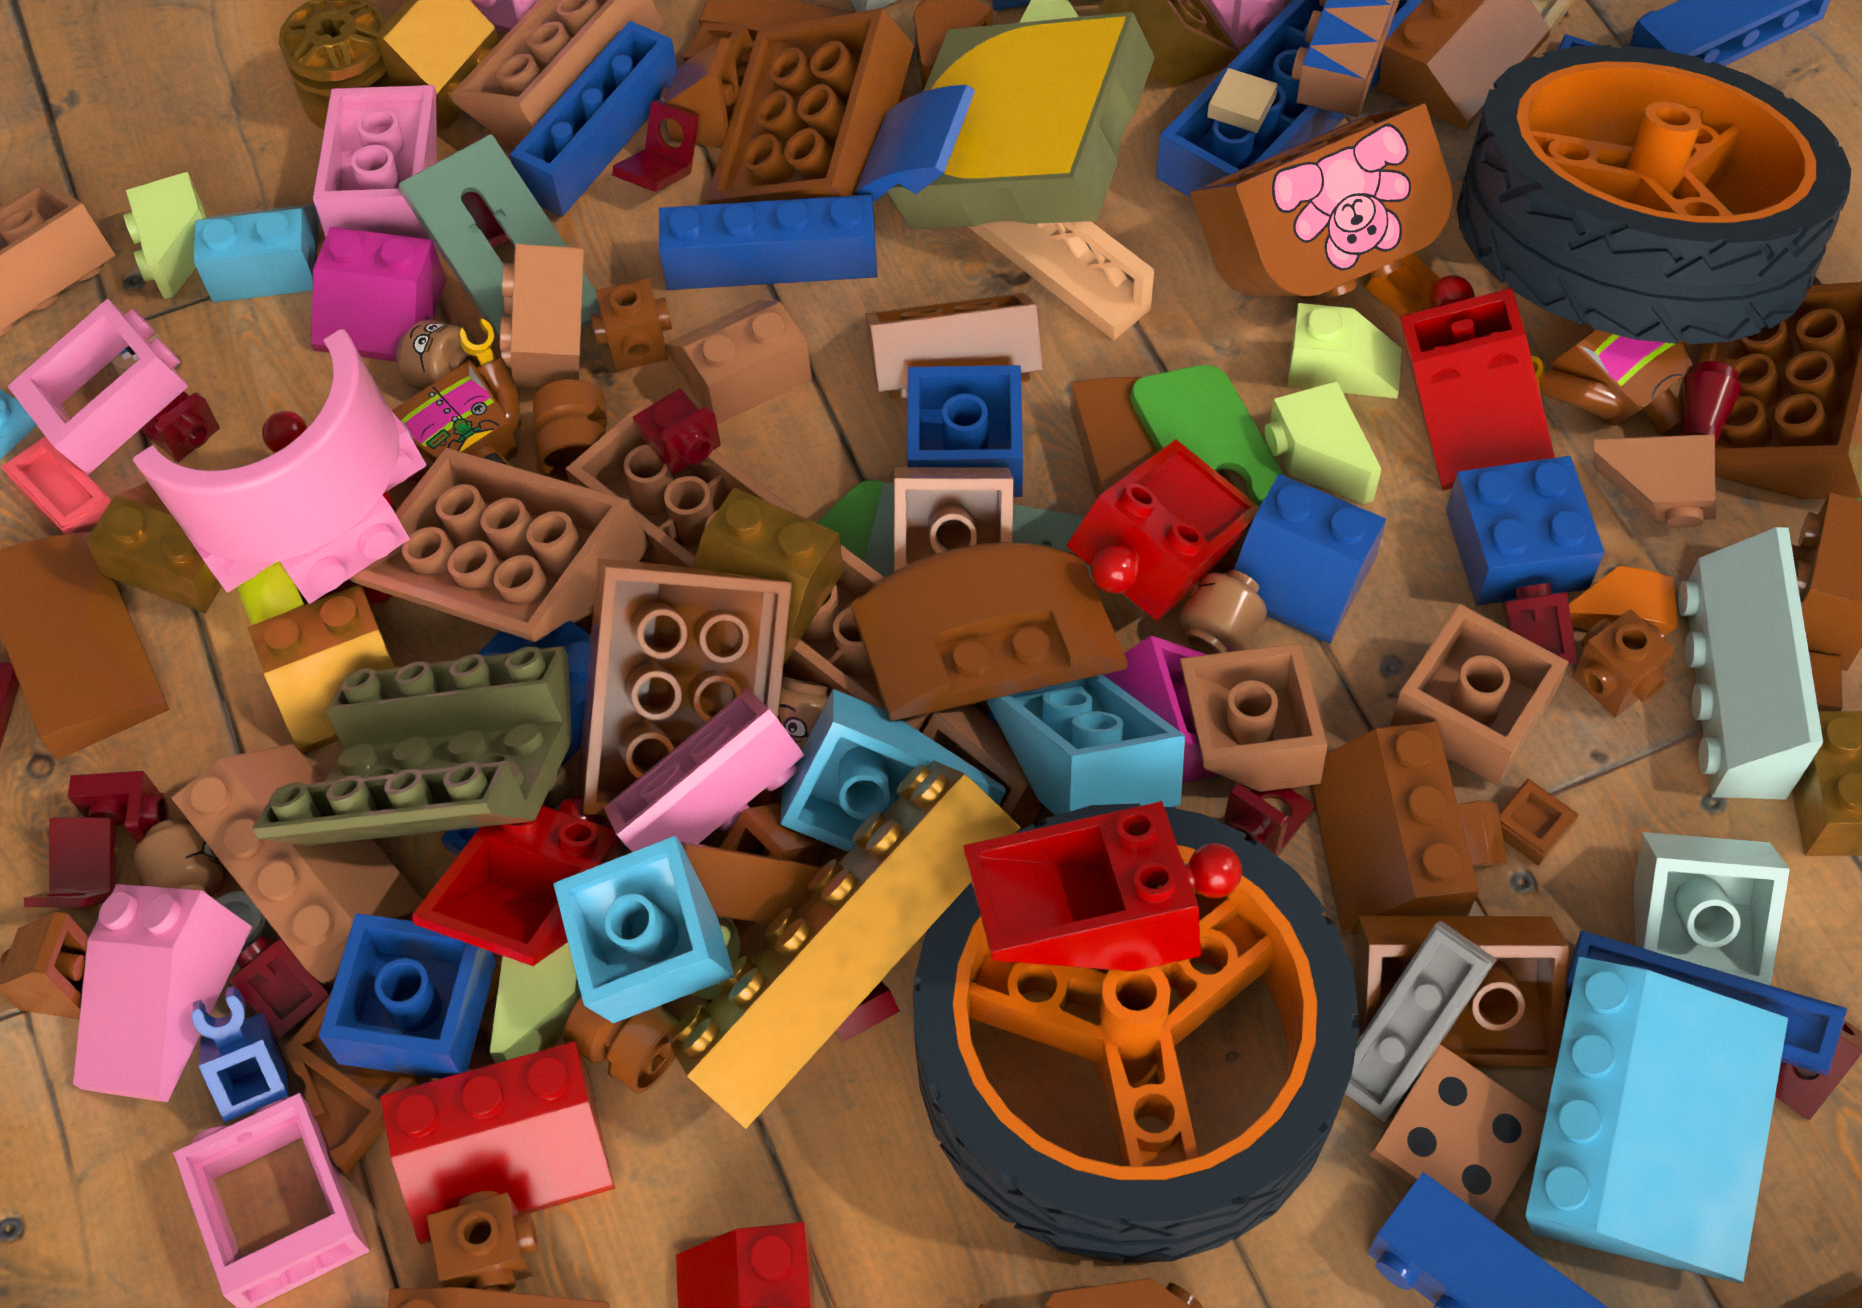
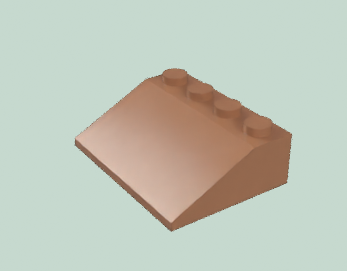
M445 448L395 512L410 540L349 579L353 583L536 642L594 605L598 559L639 562L650 547V543L628 499Z

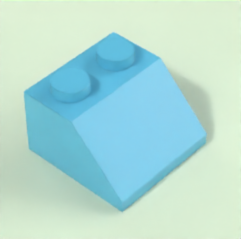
M315 204L213 215L196 220L194 264L212 302L313 291V268L316 263L314 256L318 245L319 216Z
M676 836L553 883L584 1006L610 1022H619L735 977L718 917L680 840Z

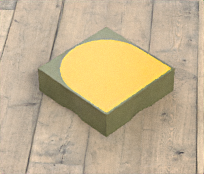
M1124 12L949 29L923 92L946 86L968 85L975 90L944 174L916 195L899 183L887 192L910 229L975 227L1000 221H1016L1027 224L1097 221L1118 163V152L1122 136L1136 112L1155 58L1134 13Z

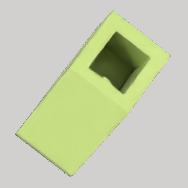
M188 171L126 190L132 212L123 214L124 220L134 244L141 243L142 246L141 250L134 251L138 268L145 282L155 280L164 299L174 297L195 270V221L206 218L203 204Z

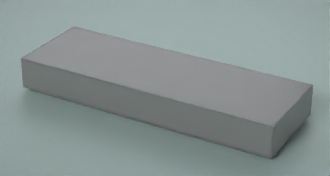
M1437 922L1357 1041L1352 1076L1345 1094L1384 1123L1390 1119L1497 959L1444 922Z

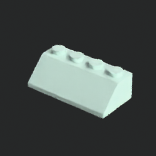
M1775 527L1700 557L1689 580L1682 581L1679 587L1678 609L1681 616H1688L1690 631L1685 640V662L1687 667L1695 669L1696 684L1693 688L1691 699L1692 715L1695 720H1701L1703 738L1700 741L1698 752L1699 768L1702 774H1709L1711 797L1786 800L1823 744L1789 527Z

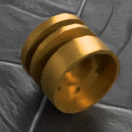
M311 0L294 10L281 26L278 43L292 76L299 99L307 118L321 129L325 130L331 89L392 87L375 36L386 22L380 9L368 0Z

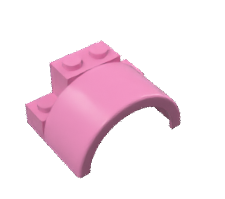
M344 329L336 331L323 340L329 349L333 362V382L324 407L313 423L297 439L282 450L250 465L221 471L195 470L180 466L166 459L153 445L136 455L133 459L135 465L183 529L227 593L279 561L306 601L311 604L410 540L392 507L384 498L383 493L402 483L427 465L408 430L389 408L357 348Z

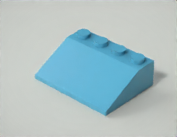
M1579 957L1525 1215L1532 1235L1744 1284L1788 1017L1647 969Z

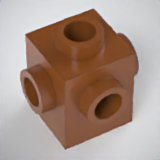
M649 278L622 282L596 290L601 312L590 314L598 346L609 344L615 372L668 360L662 331L672 329L665 297L654 299Z
M1630 609L1612 623L1607 619L1601 620L1586 633L1580 643L1584 650L1572 676L1614 717H1617L1636 701L1640 700L1644 703L1661 690L1669 679V676L1664 671L1675 649L1667 643L1665 636L1656 626L1646 623Z
M494 1191L473 1193L462 1198L458 1202V1207L427 1215L438 1280L444 1288L461 1287L509 1292L516 1287L517 1280L533 1276L528 1254L539 1250L534 1222L529 1211L519 1212L508 1193L500 1195Z

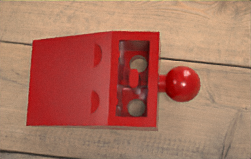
M1448 275L1439 279L1433 285L1430 292L1432 308L1400 316L1406 353L1442 491L1453 488L1456 474L1459 471L1555 458L1527 337L1513 288L1475 297L1472 285L1465 278L1457 275Z
M1175 439L1100 494L1066 546L1091 566L1092 579L1101 590L1113 594L1123 593L1154 620L1158 621L1178 604L1247 532L1260 507Z
M581 796L566 798L555 809L541 806L535 821L480 827L412 914L413 924L527 965L535 966L568 943L553 883L619 858L620 838L615 830L601 826V815L582 814Z
M1162 801L963 845L992 961L1138 971L1200 957L1199 906L1193 889L1206 897L1221 898L1232 893L1239 885L1242 877V864L1238 855L1228 846L1219 843L1201 846L1192 854L1189 862L1184 863Z

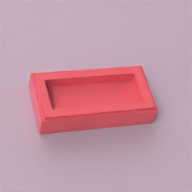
M46 436L1 466L14 485L62 535L83 533L98 523L111 502V499L83 470L53 447Z

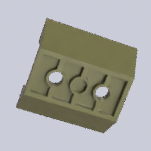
M559 646L544 649L525 647L513 653L484 657L480 654H471L453 661L431 664L418 661L400 668L378 671L365 668L347 674L325 710L344 748L343 752L325 782L313 784L295 782L276 789L252 828L257 839L310 846L535 821L572 742L569 661L565 647Z

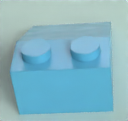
M1104 675L986 700L1038 801L1054 815L1090 805L1140 803V806L1160 801L1163 802L1165 807L1181 805L1185 735Z
M833 689L802 749L805 756L795 763L798 767L796 773L782 788L780 825L850 852L856 845L853 841V836L862 823L876 812L884 815L900 797L896 791L902 780L917 766L924 764L928 767L933 760L965 773L998 806L1006 791L1003 785L901 719L889 721L886 710Z

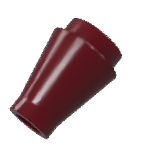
M1704 361L1694 365L1691 373L1685 376L1683 380V436L1715 434V447L1717 446L1719 435L1742 391L1741 384L1738 382V372L1733 367L1721 362Z

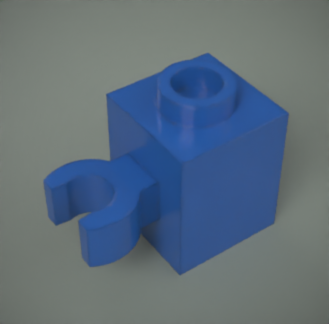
M234 986L226 989V1001L231 1011L225 1017L215 1018L210 1016L206 1012L205 1005L201 999L193 1002L192 1010L193 1024L197 1031L203 1035L200 1041L198 1066L224 1123L288 1097V1066L263 1012L244 1019L245 1001L241 992Z

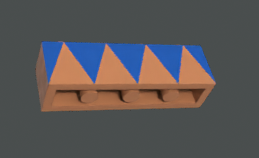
M1320 0L1319 6L1324 7L1323 11H1313L1307 29L1306 42L1310 43L1309 49L1299 48L1293 66L1292 79L1300 80L1297 103L1359 118L1400 0Z

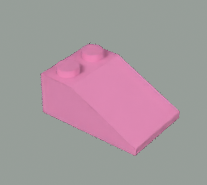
M434 85L331 89L313 201L325 237L330 227L430 239L399 192V183L437 163L436 90Z
M116 884L111 896L103 903L99 912V919L87 940L73 1085L87 1091L168 1102L201 1034L193 1024V1002L201 999L205 1005L206 1012L209 1015L211 1014L252 926L202 890Z

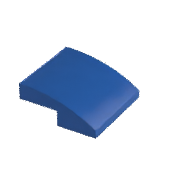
M968 85L936 88L909 97L888 110L854 193L857 195H872L873 202H875L899 183L916 195L944 174L975 90Z

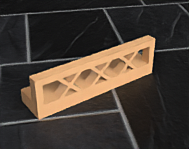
M1000 221L969 227L1113 341L1151 311L1154 269L1091 221L1040 224ZM1124 272L1134 279V283L1127 278Z

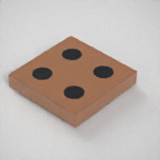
M1440 1044L1406 1093L1369 1155L1411 1185L1416 1182L1422 1172H1425L1494 1223L1540 1145L1546 1116Z

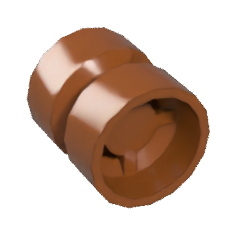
M574 379L551 382L541 387L534 395V429L538 431L535 440L537 468L541 475L569 483L565 468L607 433L605 397L602 390L594 384Z
M581 996L569 1014L562 1038L565 1044L575 1041L581 1055L591 1063L599 1064L607 1060L609 1062L608 1075L634 1093L642 1094L661 1079L675 1060L676 1056L670 1046L677 1039L674 1036V1031L681 1019L662 1006H658L612 1023L585 1007Z

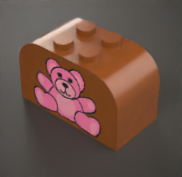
M1426 103L1368 114L1190 191L1216 268L1229 286L1251 297L1300 296L1301 299L1323 293L1325 298L1340 296L1357 288L1355 279L1370 273L1373 278L1380 277L1402 268L1401 258L1427 247L1443 231L1450 216L1453 199L1450 177Z

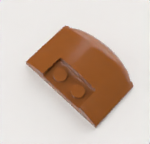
M1017 542L983 543L940 552L900 568L880 580L863 597L860 595L851 603V612L889 721L1127 669L1128 661L1084 561L1075 553L1065 552L1044 545Z

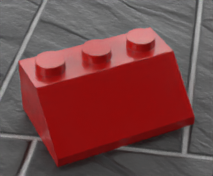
M575 1041L380 1096L391 1160L416 1239L420 1245L431 1242L427 1215L458 1207V1202L462 1198L473 1193L482 1191H494L498 1195L508 1193L520 1213L525 1211L532 1213L615 1189L589 1071Z
M805 1222L738 1228L676 1254L678 1308H815L811 1244Z

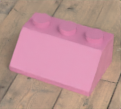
M746 689L608 803L604 810L617 836L632 852L672 836H676L680 842L699 844L717 828L720 831H725L733 827L743 810L750 808L747 803L762 790L767 788L768 791H773L785 784L798 769L795 763L805 754L771 710L749 689Z

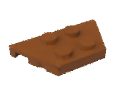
M498 964L495 966L485 1007L498 993L501 966ZM330 994L284 1049L296 1076L300 1079L305 1091L304 1096L313 1117L321 1128L330 1149L328 1152L333 1163L340 1171L348 1175L386 1129L380 1096L423 1084L428 1077L338 1064L319 1037Z

